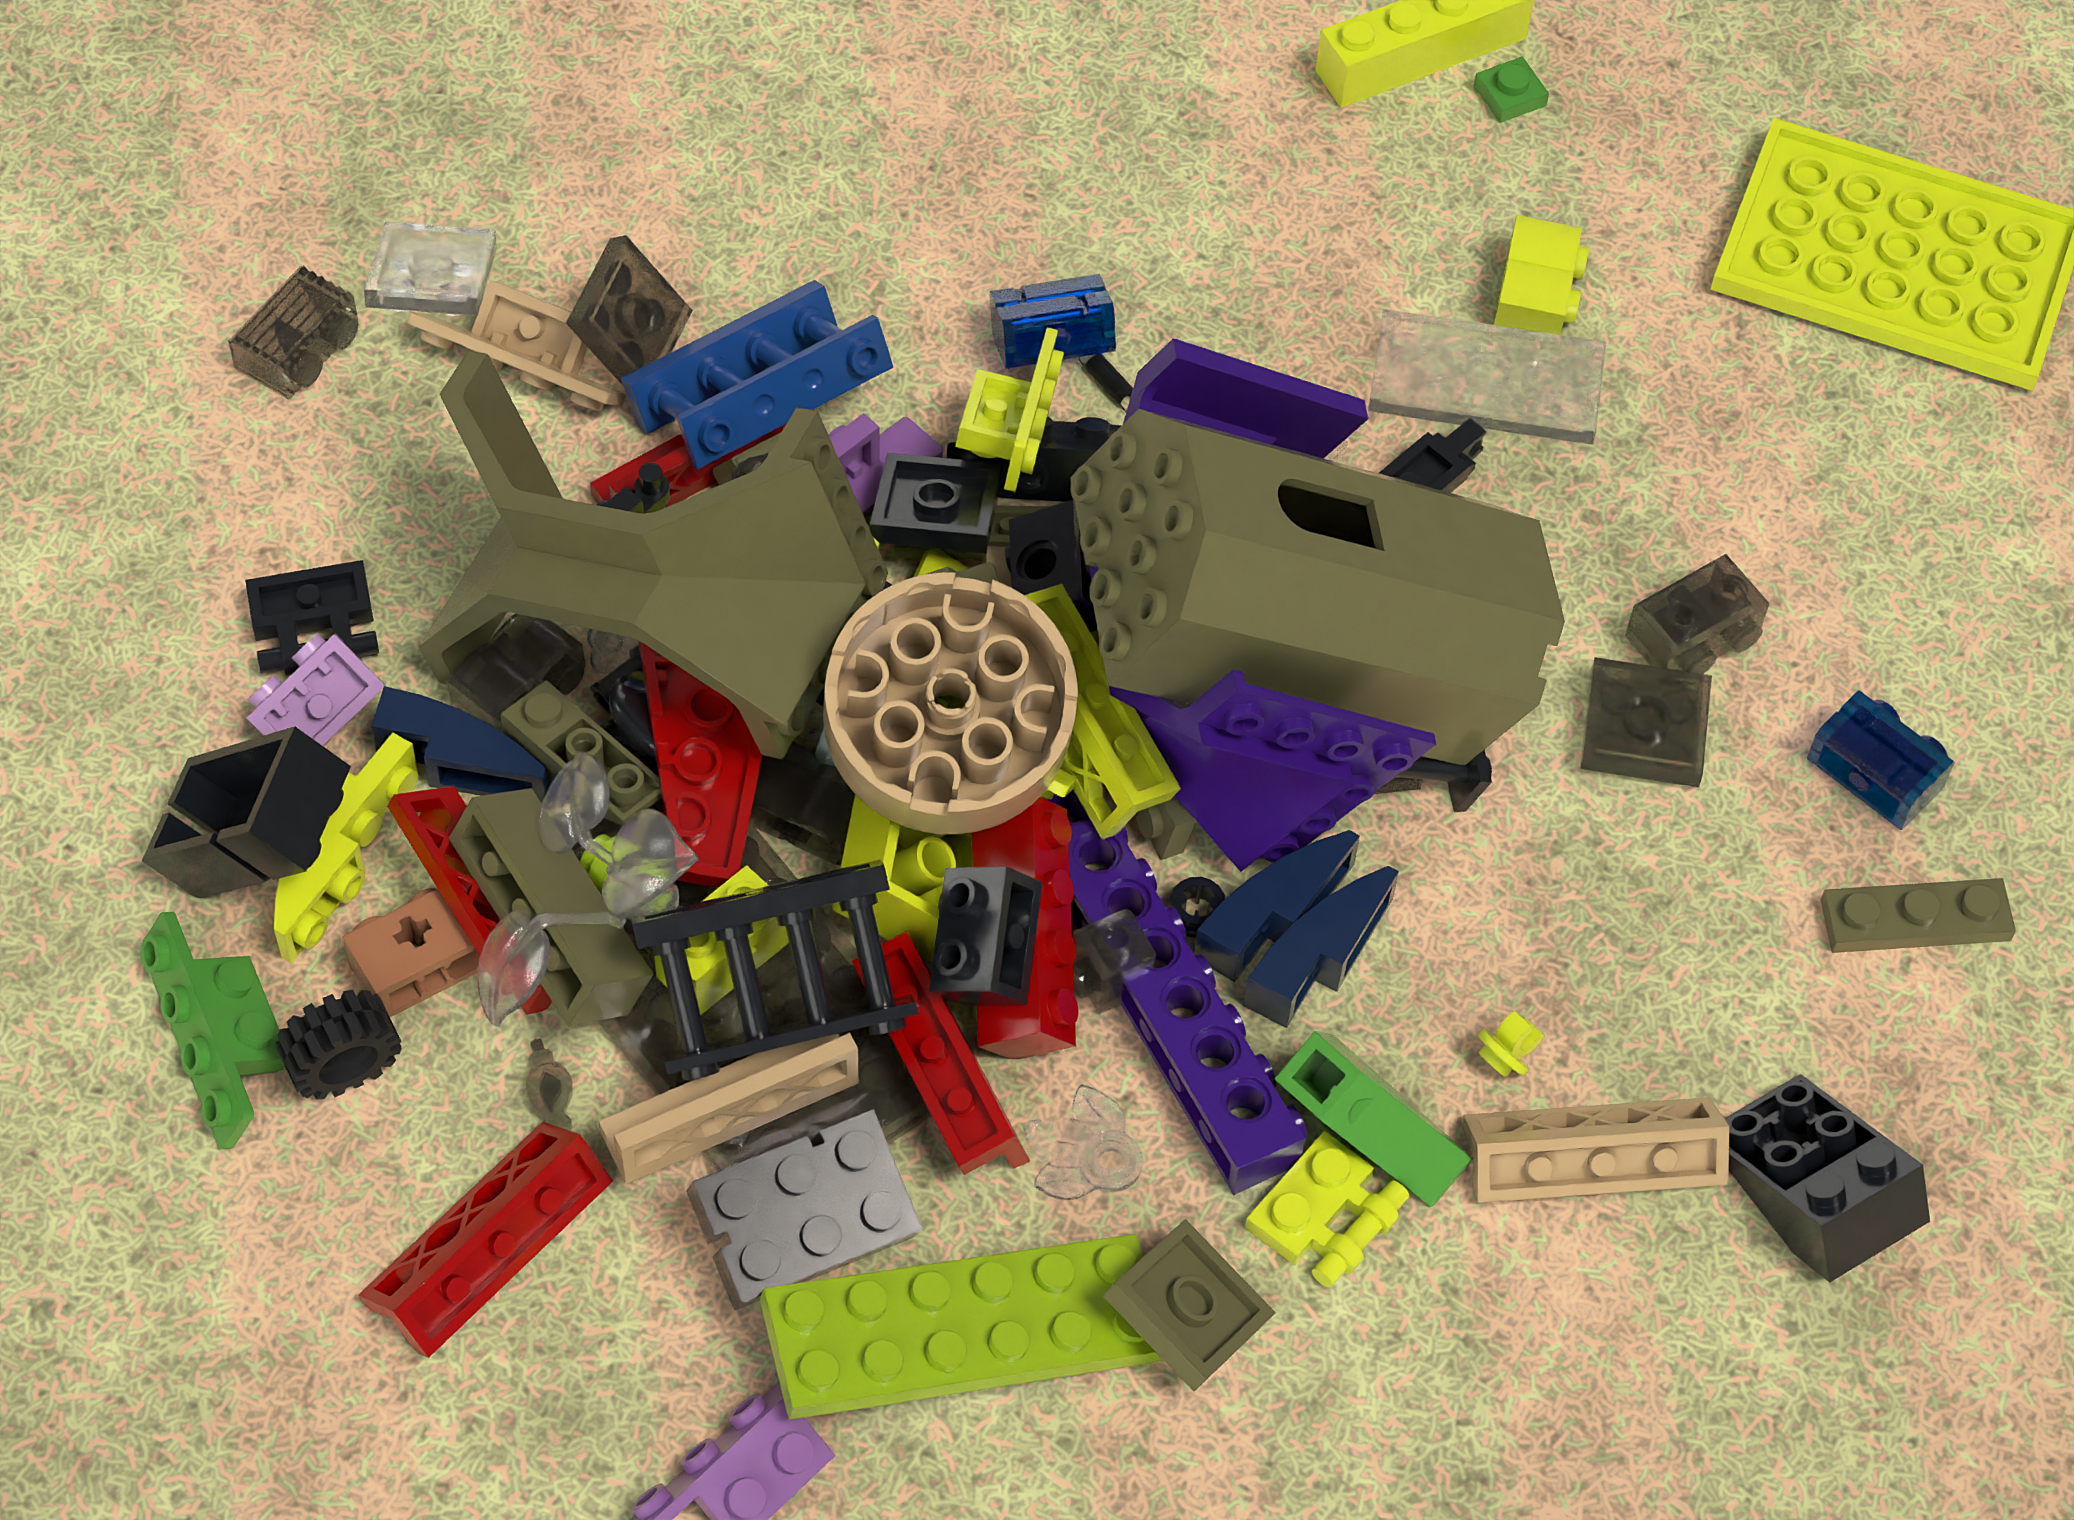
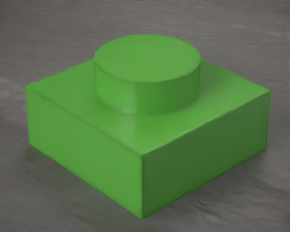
M1523 56L1478 72L1475 76L1474 87L1500 123L1547 106L1549 92Z

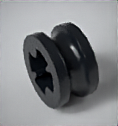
M1189 877L1180 881L1175 886L1170 898V904L1179 913L1185 926L1186 936L1196 938L1197 929L1219 904L1225 900V895L1218 884L1204 877ZM1195 898L1196 904H1199L1200 899L1206 900L1209 903L1207 915L1199 916L1198 910H1195L1194 916L1186 912L1187 900Z

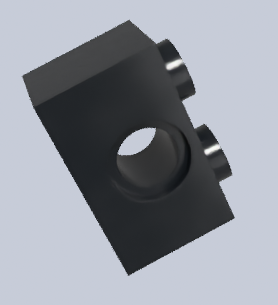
M1074 500L1009 519L1010 544L1005 547V560L1011 573V588L1023 595H1027L1062 584L1089 631H1097L1094 606L1090 599L1089 565H1086L1084 551L1080 545L1081 535Z

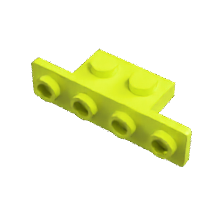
M1048 327L1046 329L1032 382L981 369L976 371L955 447L970 450L984 458L999 457L1010 460L1004 486L1005 490L1016 492L1020 473H1033L1039 444L1042 440L1064 352L1054 350L1058 333L1056 329Z

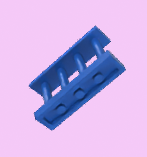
M813 280L622 377L621 381L636 423L640 429L649 434L677 420L692 465L699 469L786 424L796 407L813 410L894 368L878 317L871 315L844 330L840 329L837 326L825 286Z

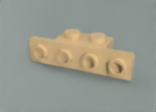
M489 280L471 331L430 314L409 312L406 323L423 329L420 339L448 350H452L454 343L472 349V351L486 353L489 355L496 370H502L504 363L521 369L522 372L519 379L530 385L552 391L555 383L570 389L572 393L569 400L596 411H602L604 404L623 406L626 394L578 375L597 321L493 280Z

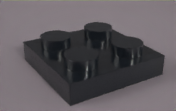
M887 453L870 521V532L873 538L880 544H890L897 547L911 546L950 550L956 553L973 552L987 554L1002 482V463Z

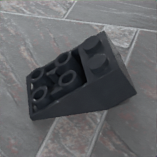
M1802 1074L1725 1118L1729 1125V1172L1792 1253L1829 1283L1930 1222L1923 1164Z

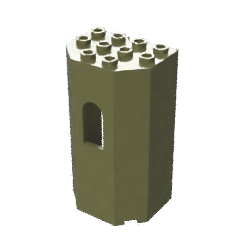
M1138 409L1070 477L1071 495L1075 502L1081 535L1080 545L1084 551L1086 565L1098 566L1099 568L1091 581L1090 599L1094 606L1099 634V650L1103 657L1108 686L1193 704L1234 669L1244 673L1245 683L1434 733L1436 745L1422 756L1459 765H1466L1540 704L1547 682L1546 679L1538 677L1548 644L1558 646L1565 623L1540 520L1514 513L1490 503Z

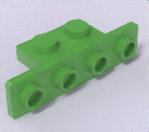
M161 912L149 933L143 939L141 945L142 964L145 970L152 976L161 999L160 1005L163 1018L172 1027L181 1050L183 1069L191 1076L199 1096L203 1120L211 1128L219 1149L234 1148L254 1118V1110L240 1075L274 1073L284 1069L285 1066L275 1045V1042L279 1041L277 1034L280 1029L250 956L193 959L175 912Z

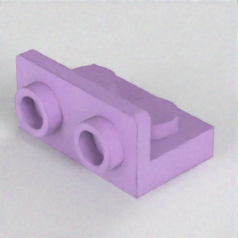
M317 633L292 657L300 667L282 683L273 675L248 699L256 709L246 718L263 735L296 726L323 746L386 685L336 633L327 641Z

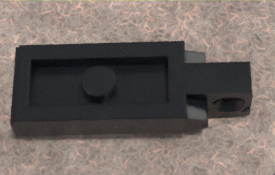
M1469 418L1446 438L1439 432L1434 435L1427 432L1381 470L1379 474L1451 493L1466 481L1468 476L1475 470L1476 463L1473 459L1484 449L1482 443L1486 430Z

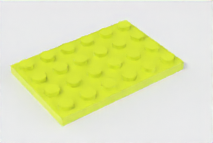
M1773 117L1714 274L1710 290L2033 391L2074 266V209Z

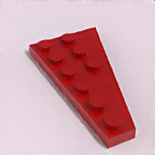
M638 641L674 879L719 888L739 872L741 868L763 755H761L739 709L729 699L652 648Z

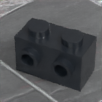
M1007 866L945 868L943 889L938 903L939 919L935 948L930 962L931 978L929 992L963 1005H1027L1043 882Z

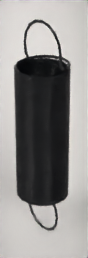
M1086 347V348L1082 349V350L1080 351L1079 355H1078V358H1079L1080 363L1083 364V363L1081 362V360H1080V354H1081V352H1082L1083 350L1088 349V348L1095 349L1096 351H1098V350H1097L1096 348H1093V347ZM1098 351L1099 354L1092 356L1083 365L1126 412L1121 402L1127 395L1129 398L1131 397L1133 387Z

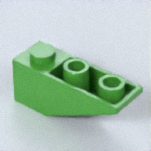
M1314 1031L1275 1078L1280 1085L1323 1123L1431 1207L1439 1201L1474 1159L1332 1034Z

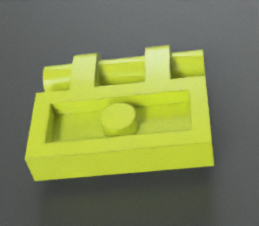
M1324 1130L1246 1218L1245 1228L1294 1266L1310 1248L1323 1258L1314 1267L1312 1274L1320 1284L1331 1288L1343 1273L1351 1274L1364 1260L1362 1251L1378 1233L1386 1234L1399 1219L1397 1211L1410 1196L1407 1189L1394 1180H1390L1379 1194H1370L1366 1191L1364 1186L1373 1177L1375 1168ZM1345 1208L1358 1217L1344 1234H1335L1329 1229V1226Z

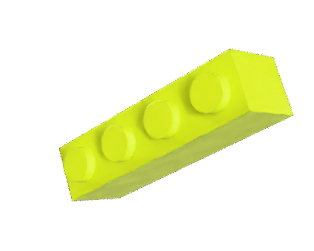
M1399 0L1321 29L1315 71L1340 108L1526 39L1534 0Z

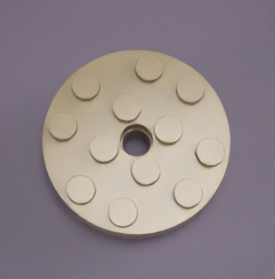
M947 572L925 574L896 583L876 594L854 613L845 624L832 649L825 680L823 723L829 752L837 770L851 790L866 805L887 819L911 829L935 834H964L989 829L1019 815L1031 806L1053 782L1064 761L1076 715L1078 684L1074 663L1064 638L1055 624L1034 602L1013 588L995 580H992V584L975 579L955 577L956 573ZM942 695L956 696L963 700L965 705L961 710L960 708L948 709L940 704L936 705L934 699Z

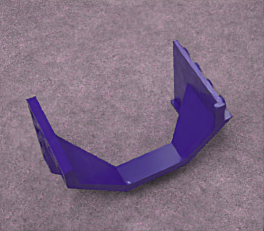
M1173 338L1138 371L1123 424L1138 409L1324 459L1369 418L1364 399ZM1089 565L1092 581L1099 568L1098 566ZM1234 669L1191 705L1109 686L1111 696L1135 708L1181 787L1174 796L1190 815L1197 820V823L1240 872L1259 857H1263L1269 862H1275L1307 846L1322 833L1333 828L1336 822L1359 804L1370 799L1377 790L1400 772L1410 768L1413 762L1436 745L1434 733L1245 683L1244 673Z

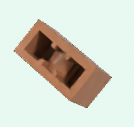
M438 888L422 890L414 895L407 904L384 916L369 917L357 924L352 932L342 936L349 966L363 989L370 991L372 996L377 994L381 998L389 1017L486 969V966Z

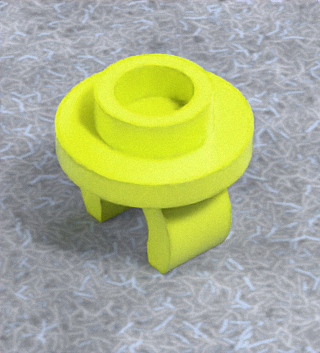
M1513 1011L1500 1024L1496 1036L1488 1029L1482 1028L1477 1035L1485 1045L1478 1053L1504 1077H1507L1512 1070H1515L1524 1077L1530 1068L1521 1058L1532 1052L1545 1035L1527 1018L1524 1019L1518 1012Z

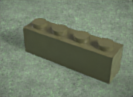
M533 789L472 797L448 839L568 1027L628 1015L654 974Z

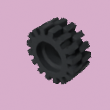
M354 990L343 991L341 998L337 1000L333 994L322 998L324 1004L315 1007L312 1003L302 1008L305 1013L304 1016L293 1015L287 1021L289 1028L280 1029L277 1034L279 1041L275 1042L276 1049L297 1093L300 1092L305 1098L314 1095L315 1099H325L329 1092L332 1091L335 1098L344 1094L345 1089L350 1086H354L355 1089L363 1086V1080L368 1077L376 1080L383 1075L381 1067H391L395 1063L394 1055L401 1053L402 1047L400 1043L402 1041L381 998L377 994L372 996L370 991L361 990L356 996Z

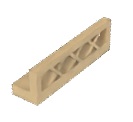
M848 1033L841 1037L838 1034L755 1053L720 1068L718 1073L692 1080L599 1120L600 1133L625 1184H628L858 1084V1047L851 1034Z
M1710 1097L1463 1115L1464 1135L1473 1151V1192L1478 1203L1728 1185L1729 1125Z

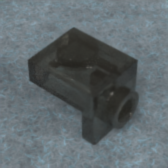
M1124 909L1074 931L1073 939L1076 945V958L1073 962L1075 993L1081 999L1088 996L1098 1014L1120 1006L1124 977L1153 965L1156 958V952L1135 916L1130 910Z

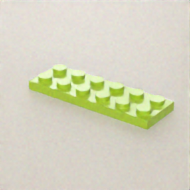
M1137 1234L763 1288L760 1304L788 1419H799L1162 1361L1163 1359L1103 1297L1105 1292L1120 1277L1143 1258Z

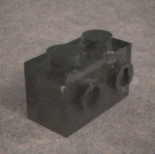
M1724 554L1635 604L1625 637L1666 685L1669 686L1685 676L1689 679L1700 677L1713 666L1718 657L1732 649L1736 653H1741L1754 645L1763 633L1762 625L1770 603L1729 556Z

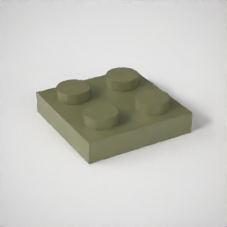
M1186 1219L1120 1277L1103 1295L1113 1308L1194 1392L1276 1313Z

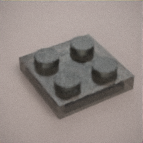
M623 235L609 239L566 324L623 385L622 377L673 351L693 310L629 237Z
M1594 657L1590 673L1580 769L1699 788L1703 776L1712 675Z

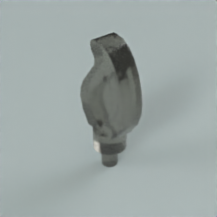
M534 1039L530 1042L533 1053L528 1057L531 1069L526 1080L529 1103L541 1122L570 1131L573 1128L572 1121L565 1113L574 1091L571 1075L564 1066L557 1061L555 1062L553 1052L550 1049L544 1048L542 1039Z

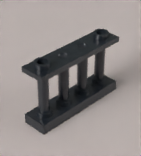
M879 859L632 918V926L638 949L652 947L653 956L661 957L682 1046L681 1050L664 1053L667 1073L672 1074L681 1071L683 1080L698 1079L718 1073L720 1071L718 1062L867 1026L870 1035L885 1034L905 1028L907 1026L905 1017L919 1014L917 1004L911 994L898 998L893 996L872 906L878 903L876 893L890 890L885 866ZM839 902L841 911H848L869 1005L832 1013L810 920L816 918L815 907ZM777 917L778 925L786 927L807 1019L769 1028L748 934L754 932L752 922ZM714 932L716 941H723L745 1034L707 1043L685 949L691 947L689 937Z

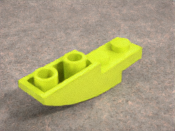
M392 732L357 776L348 772L342 787L344 791L342 802L328 819L320 838L322 845L320 854L306 872L279 878L275 898L274 932L281 958L290 963L295 960L304 948L309 950L319 943L326 932L328 918L340 903L348 904L358 895L364 884L366 873L360 846H368L378 834L382 824V817L388 811L387 806L393 795L413 792L417 784L418 769L413 744Z

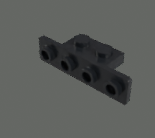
M1047 416L1033 473H1020L1016 492L1004 489L1010 460L999 457L984 458L970 450L955 447L957 437H952L948 440L947 458L1002 463V482L998 498L1066 502L1074 500L1071 495L1070 477L1121 425H1113L1107 420L1096 417H1085L1076 422L1053 421Z

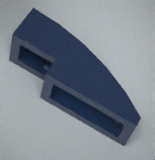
M386 686L383 687L371 725L376 752L393 732L413 744L416 763L425 764L429 787L443 788L455 786L458 792L479 796L532 788L544 807L548 806L550 795L546 768L521 745L492 725L459 708L420 694Z
M1347 830L1315 841L1280 858L1249 878L1223 900L1197 929L1194 955L1202 954L1213 970L1235 983L1268 939L1275 943L1296 920L1324 898L1333 894L1355 864L1360 836L1351 830Z
M1386 866L1356 879L1324 898L1296 920L1267 950L1247 978L1243 1006L1287 1028L1315 981L1338 992L1392 902L1399 871Z

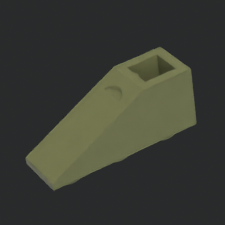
M547 680L501 713L503 734L521 745L546 768L549 794L622 826L627 825L662 798L659 777Z

